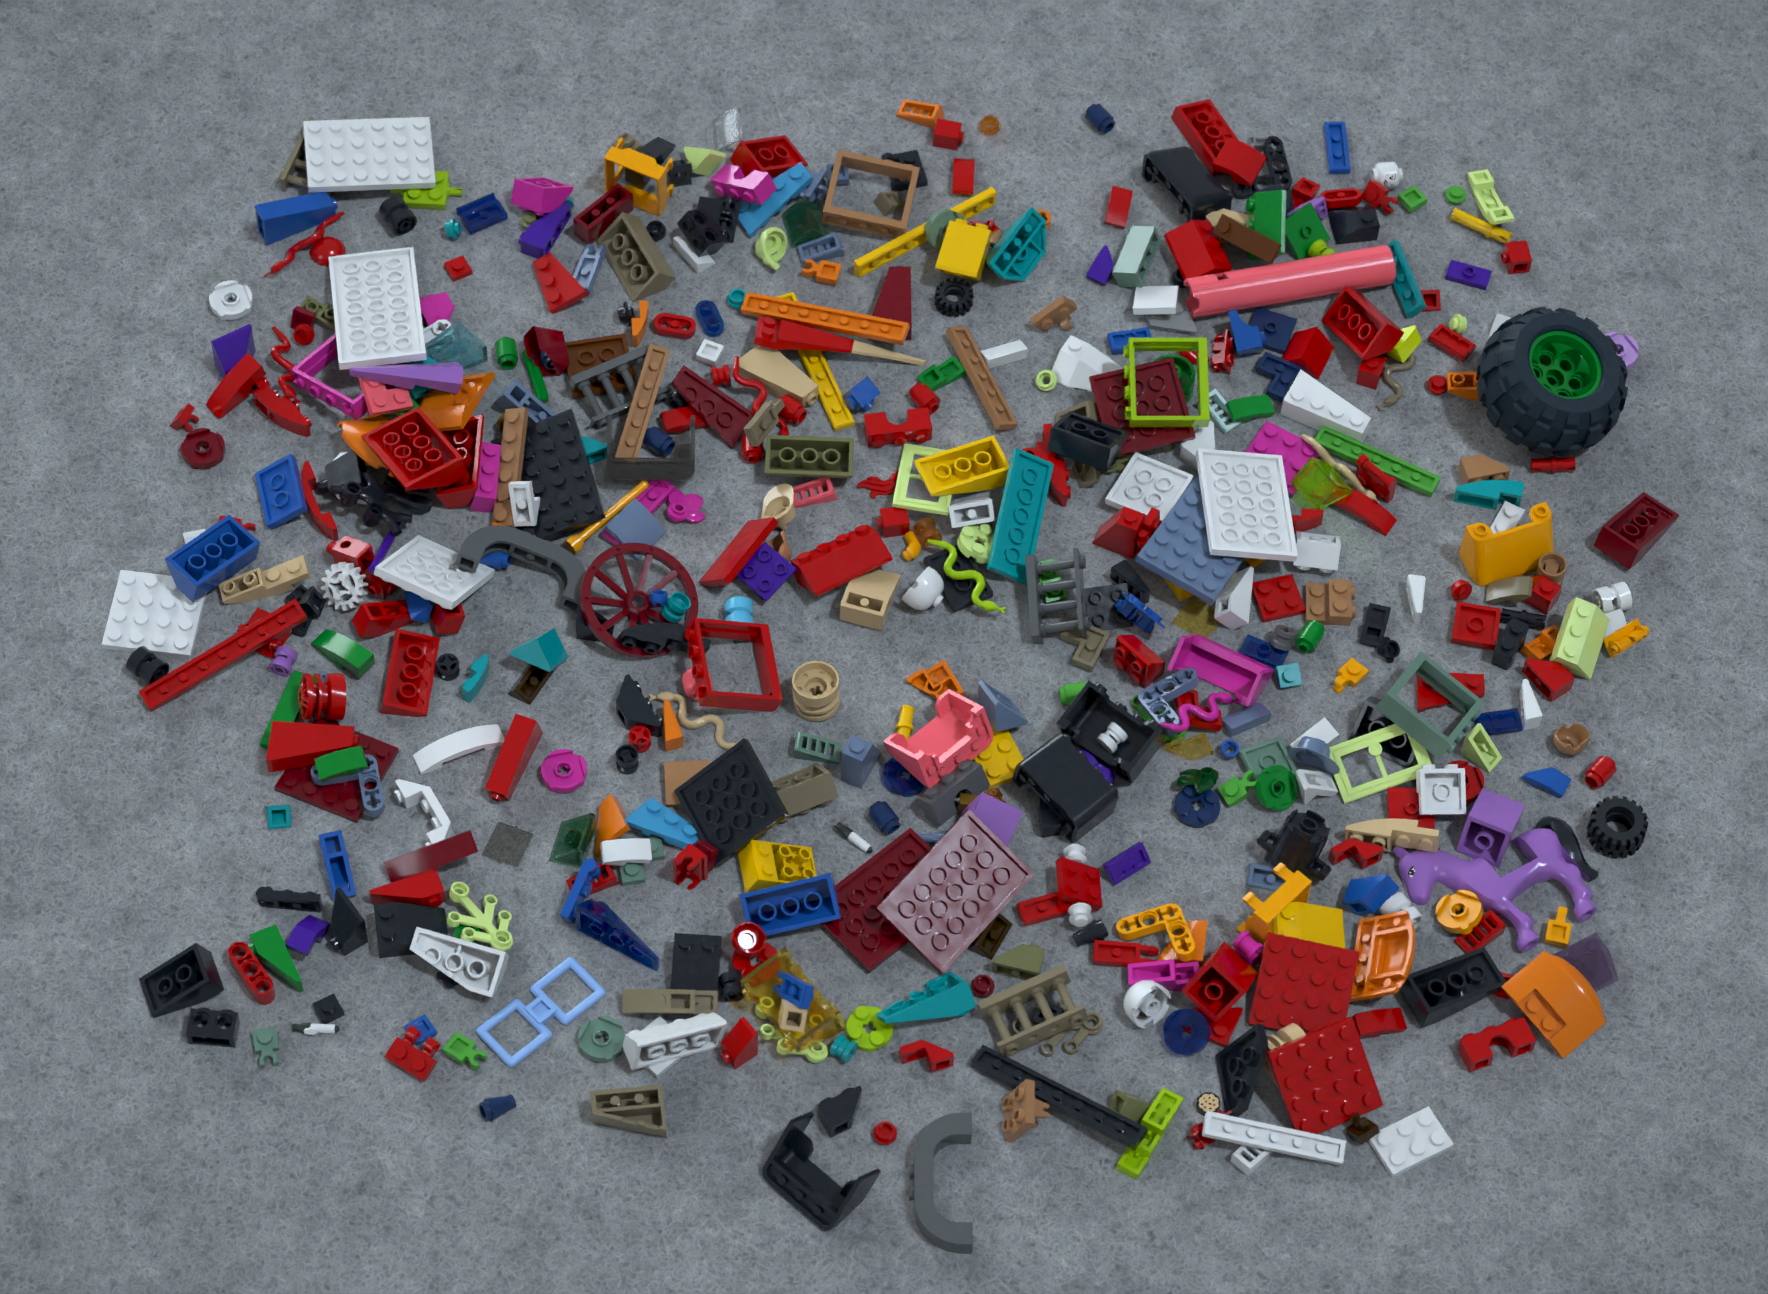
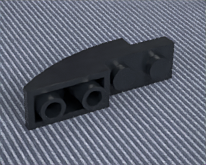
M672 623L637 625L623 630L617 637L616 642L622 643L623 646L628 648L637 647L644 649L645 652L651 654L660 653L664 647L671 651L680 650L688 652V640L685 638V630L688 626ZM702 638L706 654L710 648L711 641Z

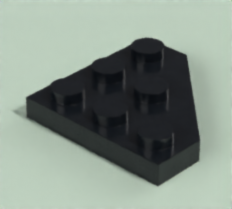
M1256 1024L1216 1054L1225 1112L1231 1110V1113L1228 1114L1229 1116L1239 1117L1249 1108L1268 1049L1265 1025Z

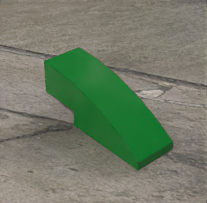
M326 629L311 642V645L343 670L347 668L358 678L375 664L373 653L352 639L335 631Z

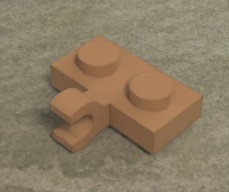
M1062 295L1030 318L1032 325L1046 331L1059 323L1065 331H1069L1075 327L1074 324L1069 322V319H1071L1070 314L1077 310V306L1074 301Z

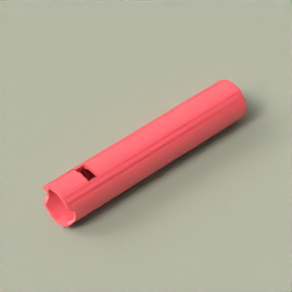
M1380 245L1187 278L1184 280V286L1189 287V297L1185 300L1192 319L1227 313L1232 310L1240 311L1339 294L1345 285L1356 291L1391 285L1396 278L1395 260L1391 249L1387 245Z

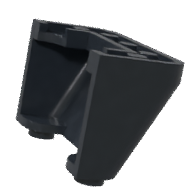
M1183 146L1155 150L1144 155L1141 176L1146 182L1152 181L1154 184L1160 182L1180 205L1179 213H1185L1187 218L1185 223L1191 220H1205V216L1213 211L1221 209L1231 210L1233 200L1231 193L1225 190L1199 161L1192 149Z

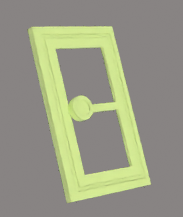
M1396 724L1329 747L1330 759L1340 769L1339 773L1334 775L1344 804L1386 790L1388 787H1394L1416 779V770L1422 769V765L1432 764L1426 748L1407 734L1418 765L1387 775L1380 757L1382 746L1379 743L1406 734ZM1369 747V753L1376 757L1383 777L1352 788L1341 756Z

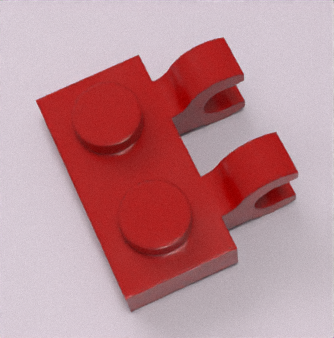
M410 1025L404 1039L396 1037L384 1057L425 1082L438 1063L433 1059V1056L439 1050L441 1044L429 1037L421 1052L413 1046L422 1032Z

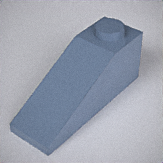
M516 379L504 389L494 402L503 411L505 409L525 407L529 411L528 426L556 415Z

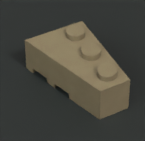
M662 1084L590 1091L593 1123L667 1138Z

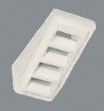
M1409 574L1406 590L1414 624H1419L1422 616L1426 578L1425 576Z
M1523 679L1519 694L1522 728L1527 730L1539 727L1543 715L1529 681Z
M1242 1145L1232 1154L1231 1162L1249 1177L1274 1151L1264 1150L1262 1152L1258 1148ZM1249 1149L1253 1150L1258 1156H1257V1157L1254 1156V1155H1253L1250 1151H1248V1150H1249ZM1243 1155H1247L1252 1161H1248Z

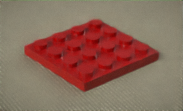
M1268 932L1248 1024L1265 1025V1028L1280 1030L1295 1023L1307 1035L1346 1018L1360 952Z
M1346 1017L1266 1052L1294 1130L1319 1134L1349 1121L1350 1117L1357 1112L1363 1115L1383 1106L1353 1017Z

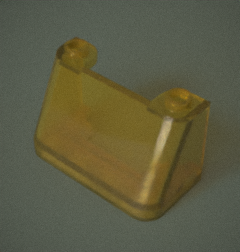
M784 947L740 980L744 988L741 992L749 1002L751 1000L755 1002L785 1038L782 1041L790 1052L795 1050L798 1053L839 1034L847 1027L841 1012L834 1004L832 1005L829 1001H826L804 975L801 967L792 961V954ZM779 970L791 973L814 986V997L810 1002L804 1032L785 1030L779 1027L777 1021L783 998L773 990L774 985H781L783 981L777 977Z

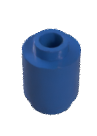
M503 552L491 553L483 557L480 564L500 570L502 568L508 569L511 556Z

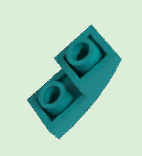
M486 653L472 663L470 667L471 678H468L462 685V696L468 703L480 692L488 676L490 665L489 655Z

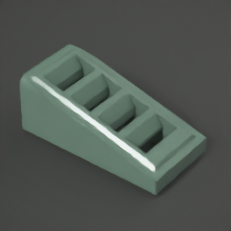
M797 732L794 759L839 764L842 743L804 732ZM802 744H807L806 749L802 748ZM812 745L816 746L815 751L811 750ZM821 746L825 747L824 754L820 753ZM830 748H834L833 756L829 755Z

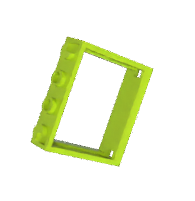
M1129 338L1127 345L1123 346V357L1127 358L1128 365L1124 366V379H1128V386H1125L1124 396L1125 399H1129V407H1125V420H1129V427H1208L1210 411L1207 338ZM1135 351H1196L1198 416H1137Z

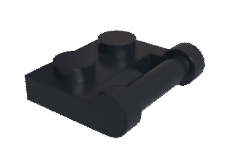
M917 150L897 154L885 153L881 156L882 160H891L896 163L920 167L916 188L928 186V180ZM889 177L892 192L909 189L910 181H901L898 178Z

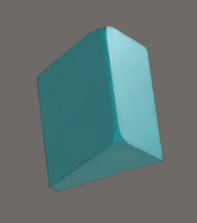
M290 804L267 806L268 829L292 827Z

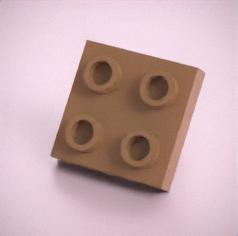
M1024 1080L1003 1100L1004 1122L1002 1129L1004 1131V1141L1015 1142L1027 1130L1036 1128L1039 1124L1035 1122V1119H1046L1049 1117V1113L1044 1112V1110L1050 1107L1049 1104L1035 1099V1081Z

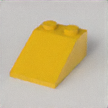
M1291 902L1273 919L1275 934L1345 948L1342 909Z

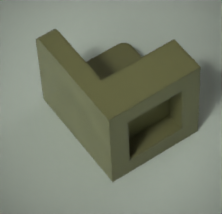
M1116 1090L1108 1108L1141 1124L1150 1104L1136 1095Z

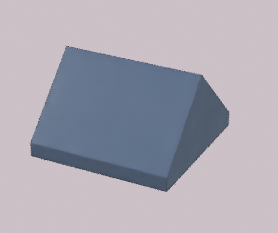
M983 680L978 682V704L984 707L989 723L995 732L1024 726L1028 723L1027 719L1009 697Z

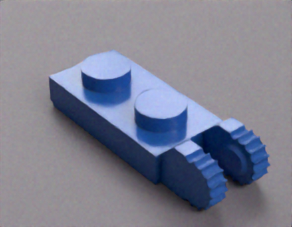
M779 970L777 977L783 981L781 985H774L773 990L780 997L795 1006L808 1010L810 1002L814 997V986L791 973Z

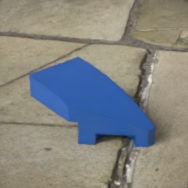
M1553 767L1528 772L1521 776V779L1532 787L1538 788L1541 786L1559 799L1563 797L1572 780Z

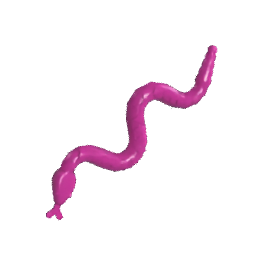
M1226 692L1212 693L1207 699L1211 713L1192 704H1183L1178 709L1182 725L1163 722L1160 725L1175 732L1187 731L1190 727L1187 712L1207 722L1214 721L1219 716V708L1215 700L1225 704L1236 702L1240 705V703L1237 702L1238 698L1233 699Z

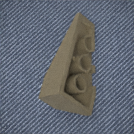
M1089 400L1056 413V423L1069 411L1100 422L1096 404ZM1074 461L1072 470L1080 488H1086L1100 482L1101 471L1087 464H1080Z

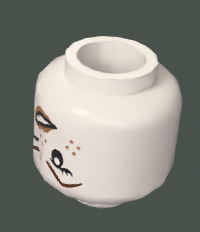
M1395 162L1377 163L1375 168L1371 170V179L1376 180L1387 189H1394L1398 187L1399 181L1403 180V172Z

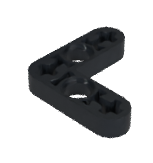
M1270 136L1263 145V152L1267 157L1266 164L1269 175L1257 176L1252 188L1235 182L1232 188L1234 197L1237 199H1249L1254 193H1258L1259 189L1256 184L1260 182L1265 183L1267 186L1279 185L1287 192L1290 190L1292 177L1283 142L1279 137ZM1270 144H1273V146L1276 147V150H1275V154H1276V155H1273V153H1274V152H1273V148H1272V147H1269ZM1279 161L1283 164V167L1276 169L1272 163ZM1280 175H1282V182L1286 183L1285 186L1279 183ZM1239 186L1246 189L1244 193L1240 189L1238 190Z

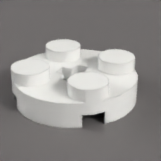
M234 280L224 281L214 287L215 290L212 294L210 293V308L221 320L239 319L251 312L253 305L252 293L245 284L244 286L240 285L238 281ZM228 298H232L236 301L228 303Z

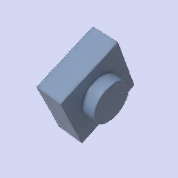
M827 164V180L829 185L834 164ZM840 167L836 185H849L848 168Z

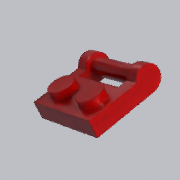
M1365 454L1360 455L1356 461L1358 466L1355 476L1363 487L1366 486L1376 495L1377 499L1383 500L1388 504L1394 497L1397 479L1393 476L1389 477L1369 461V457Z

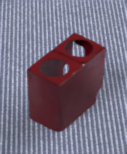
M532 326L525 334L524 345L527 357L534 360V365L540 368L542 374L560 376L570 364L563 331ZM540 350L545 351L547 358L552 359L550 365L554 366L552 370L546 369L542 364Z

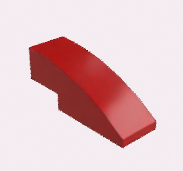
M249 353L246 354L219 383L207 401L206 406L221 419L253 392L251 387L267 373Z

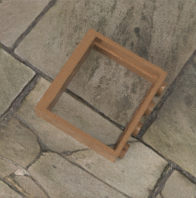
M838 150L821 223L893 239L905 234L920 167ZM840 167L910 181L902 220L899 221L832 206Z

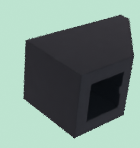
M860 1085L855 1088H847L836 1097L825 1098L817 1105V1116L830 1138L852 1128L862 1097Z

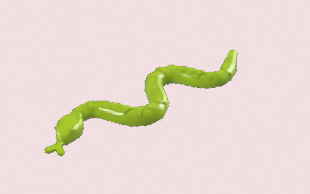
M927 540V543L949 551L950 554L943 567L948 577L954 580L974 579L977 581L971 594V599L976 606L981 607L986 612L1000 610L1002 614L1005 613L1006 607L1000 608L995 602L981 601L979 599L986 585L985 578L980 572L976 570L954 571L952 569L957 558V551L954 546L945 541Z

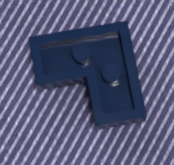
M1266 351L1256 366V372L1273 379L1266 395L1282 403L1300 370L1304 371L1303 367Z

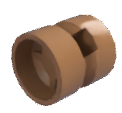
M1555 552L1543 554L1539 559L1535 576L1543 575L1562 586L1567 569L1565 558Z

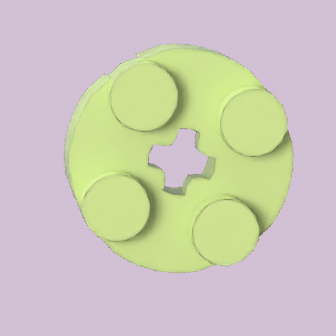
M987 524L964 526L957 539L958 548L966 557L969 558L971 555L973 558H976L975 562L987 564L994 537L992 528Z

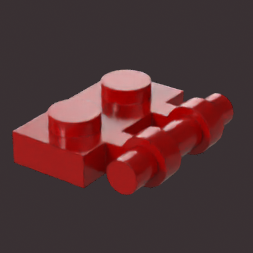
M1151 508L1142 523V530L1139 531L1136 538L1138 545L1137 555L1162 523V520H1160V510Z

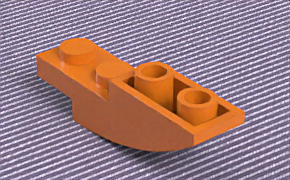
M1447 372L1448 393L1465 399L1480 401L1477 392V383L1480 376H1477V372Z

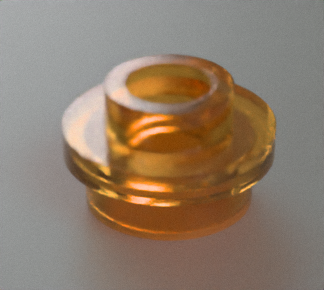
M985 116L980 122V130L986 135H994L1000 130V122L995 116Z

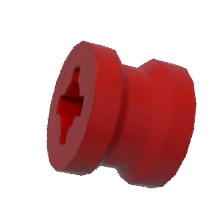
M728 364L723 365L721 368L710 367L713 386L716 388L719 385L731 386Z
M642 725L631 728L628 733L629 745L634 746L638 753L648 751L651 746L650 730Z

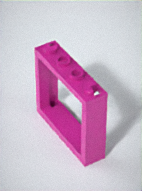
M335 333L291 369L293 383L298 389L308 392L314 398L326 402L330 407H335L345 415L358 420L368 411L363 393L353 400L313 378L314 375L338 356ZM408 362L387 365H406ZM385 384L387 390L396 388L394 385Z

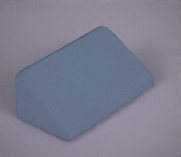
M1258 702L1255 705L1222 717V723L1229 736L1232 737L1270 721L1271 713Z
M1250 863L1246 885L1276 891L1286 881L1273 872V867Z

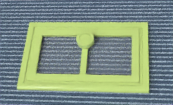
M904 444L892 507L949 515L948 506L951 504L952 494L931 497L914 465V460L946 450Z

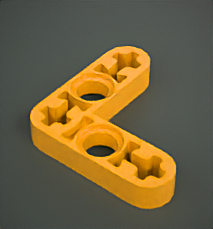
M1165 904L1124 917L1117 922V933L1122 940L1130 941L1166 930L1175 955L1179 960L1190 961L1196 956L1195 942L1182 910L1177 904ZM1147 919L1155 920V923L1152 925L1143 924ZM1176 929L1184 930L1182 935L1176 936L1172 934ZM1184 942H1185V946H1186V948H1187V950H1188V951H1185V952H1184V950L1182 949V946H1181V944L1184 943Z

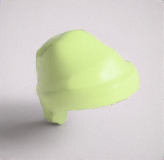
M769 227L757 239L755 253L759 258L763 259L764 264L770 265L772 269L777 271L780 268L777 262L783 258L787 249V237L782 229Z

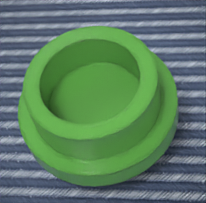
M1451 186L1446 190L1445 196L1451 204L1458 205L1466 200L1467 193L1460 186Z

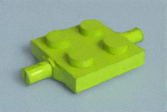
M435 171L436 188L390 189V193H403V200L408 205V208L446 210V202L449 196L462 197V188L450 187L449 172Z

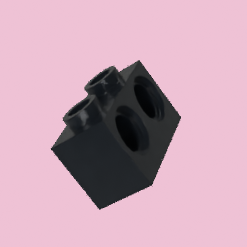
M706 208L687 211L677 223L698 257L717 253L727 242Z
M205 1007L191 1008L186 1031L188 1044L235 1048L240 1025L238 1012L229 1009L217 1011ZM199 1024H206L204 1027H197ZM225 1025L230 1026L227 1029H221Z

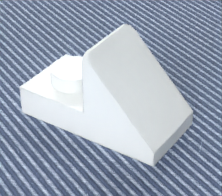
M532 481L510 482L508 487L514 526H535L537 524L540 497H534Z
M1303 769L1296 771L1298 790L1304 804L1309 803L1317 795L1333 797L1338 793L1330 774Z

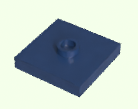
M1258 307L1254 312L1250 326H1258L1260 332L1264 331L1267 344H1263L1264 349L1283 355L1288 347L1297 319Z

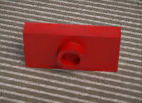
M1440 324L1428 339L1430 343L1463 363L1476 348V344L1443 324Z

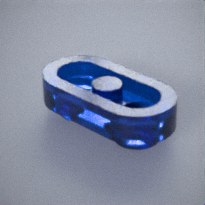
M710 300L700 301L696 305L695 314L704 334L708 337H719L724 332V322L715 303Z

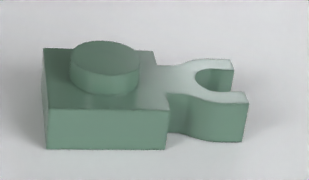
M276 1027L252 1030L255 1054H261L259 1058L260 1068H265L264 1062L267 1059H272L274 1066H279L277 1055L274 1053V1051H279Z

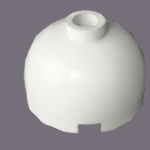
M928 566L902 598L908 606L916 610H926L932 605L936 608L944 598L941 595L944 589L942 577L936 570Z
M1152 980L1139 981L1131 986L1125 995V1013L1140 1028H1146L1144 1025L1152 1019L1154 1025L1168 1011L1169 1005L1166 1003L1168 998L1171 999V995L1166 988ZM1142 1011L1144 1014L1151 1017H1141L1139 1014Z

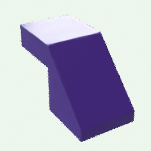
M308 915L294 927L285 944L287 949L308 957L315 942L321 943L331 924Z

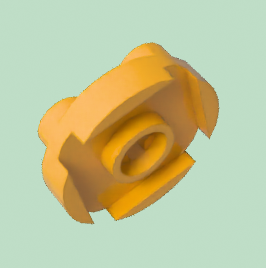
M1457 890V894L1451 896L1447 894L1441 898L1436 906V915L1440 926L1444 930L1466 935L1471 933L1473 928L1480 922L1484 910L1476 894L1468 890ZM1463 909V913L1456 915L1455 911Z

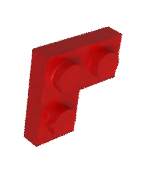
M1190 690L1174 699L1175 712L1178 717V709L1183 704H1192L1211 713L1208 707L1199 706L1198 692L1196 690ZM1219 710V716L1216 720L1208 722L1187 712L1191 727L1220 732L1223 726L1221 710Z

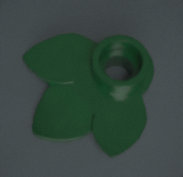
M1204 767L1201 770H1184L1179 773L1180 777L1177 779L1176 785L1177 787L1194 785L1195 792L1200 794L1213 788L1217 783L1219 773L1211 767Z

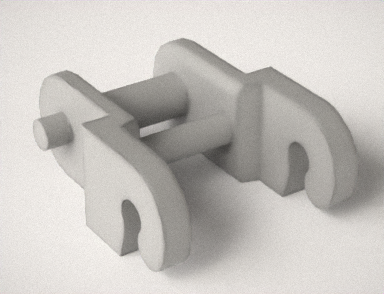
M1253 133V136L1250 137V139H1253L1251 147H1263L1264 144H1256V140H1266L1268 133L1265 136H1256Z

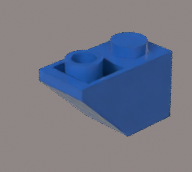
M1387 874L1352 879L1349 882L1343 903L1356 915L1374 913L1386 900L1398 892L1399 886Z

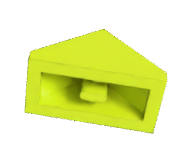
M1416 325L1401 329L1404 334L1392 351L1384 354L1404 363L1422 342Z

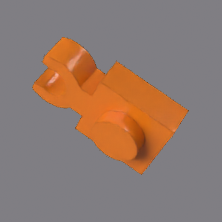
M805 260V267L811 269H802L804 277L816 276V282L836 286L841 272V264L821 260L820 264H816L813 260Z

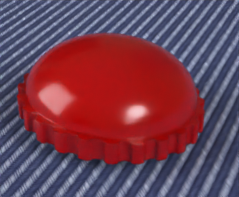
M331 236L322 237L309 250L310 257L314 260V263L326 267L329 266L328 257L345 255L346 253L344 243H341V240H338V238Z

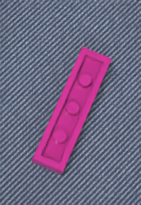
M657 476L636 499L653 515L668 499L669 495L675 491V486L662 477ZM606 530L602 532L603 538L615 546L621 544Z

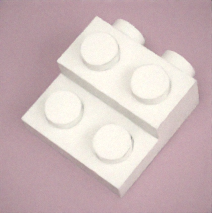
M1434 764L1422 765V769L1416 770L1419 815L1466 814L1465 768H1458V764H1446L1444 769H1436Z

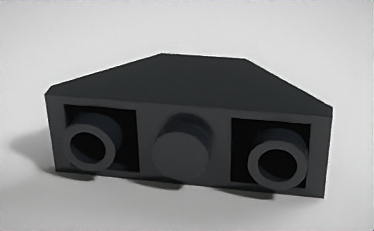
M629 674L626 675L616 700V713L629 731L635 726L642 725L650 730L651 736H662V727L664 725L661 717L658 714L655 715L652 711V704L647 697H643L639 683L633 681Z

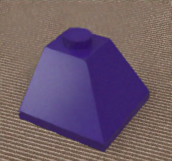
M250 324L211 341L214 364L222 378L246 354L249 353L252 357L254 356L255 345Z

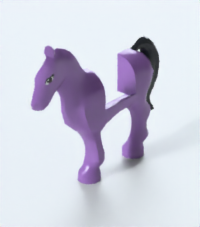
M1543 817L1534 829L1522 833L1515 838L1514 841L1530 862L1502 877H1499L1492 866L1480 857L1468 861L1442 850H1438V852L1423 850L1407 852L1400 847L1393 848L1395 854L1400 858L1399 872L1407 897L1411 903L1426 905L1430 901L1432 887L1436 881L1452 889L1456 894L1457 890L1471 891L1477 895L1482 904L1483 912L1492 910L1514 925L1518 933L1516 944L1521 953L1534 948L1539 943L1540 938L1533 931L1534 919L1532 916L1520 910L1512 901L1536 883L1550 879L1561 882L1572 896L1575 905L1573 913L1579 922L1589 919L1597 911V907L1591 901V889L1584 885L1581 877L1590 882L1596 879L1599 873L1586 862L1579 841L1571 826L1557 817Z

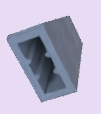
M852 735L842 751L841 780L861 789L882 753L873 744Z

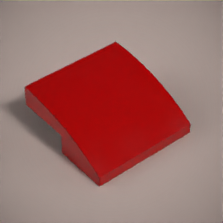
M1228 137L1213 162L1212 170L1232 175V182L1251 187L1266 163L1267 157L1250 145Z

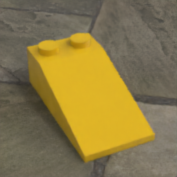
M994 435L914 460V465L931 497L986 491L1004 486L1009 469V463Z

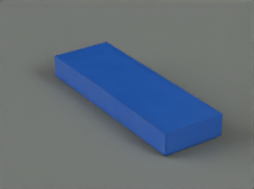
M1324 122L1329 174H1350L1345 122Z

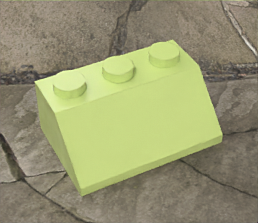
M1575 597L1567 605L1550 661L1561 663L1571 673L1590 680L1610 619L1597 605Z

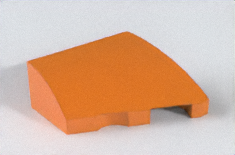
M942 660L926 671L922 668L906 678L909 684L935 699H938L948 689L967 698L945 660Z
M612 794L603 800L598 810L595 855L597 857H601L600 843L602 841L616 840L630 830L626 821V814L620 802Z
M1194 920L1186 922L1196 947V956L1192 960H1179L1175 955L1171 942H1169L1159 955L1157 961L1174 959L1175 964L1198 961L1199 965H1202L1208 921ZM1179 929L1175 935H1182L1184 930ZM1185 942L1182 943L1181 946L1184 952L1188 951Z

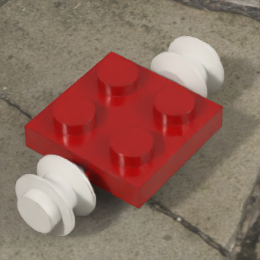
M1071 844L1063 851L1065 858L1060 856L1055 861L1058 897L1060 900L1073 903L1068 909L1071 915L1069 917L1070 923L1077 927H1084L1092 921L1091 911H1098L1103 907L1099 869L1085 865L1087 862V857L1085 856L1086 848L1079 844Z

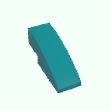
M1484 480L1467 483L1456 487L1453 502L1496 510L1498 504H1504L1507 501L1519 507L1525 482Z

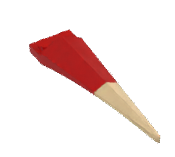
M759 316L756 323L753 344L773 350L834 351L887 358L920 366L926 363L922 359L784 319H780L777 322L770 317L763 318Z

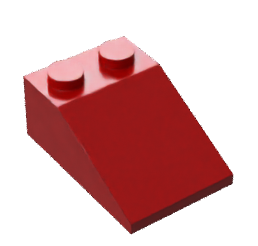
M786 135L739 142L730 158L734 166L741 168L745 177L750 175L753 170L769 173L771 179H774L800 162L804 167L808 165Z

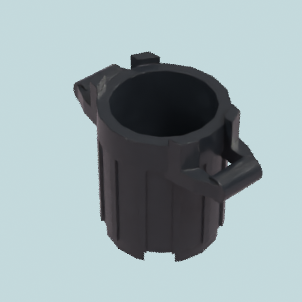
M1295 809L1287 816L1279 834L1265 830L1257 839V843L1266 850L1264 861L1270 862L1273 868L1281 862L1293 873L1299 870L1308 879L1312 877L1323 881L1331 872V867L1322 861L1319 856L1328 840L1330 827L1326 828L1324 824L1325 819L1318 813L1308 809L1306 813H1300L1298 809ZM1270 839L1273 841V843L1270 844L1267 841Z

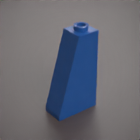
M317 192L255 205L258 232L268 246L321 224L328 217L336 214L335 210L338 209L337 203L333 197H329L327 192Z

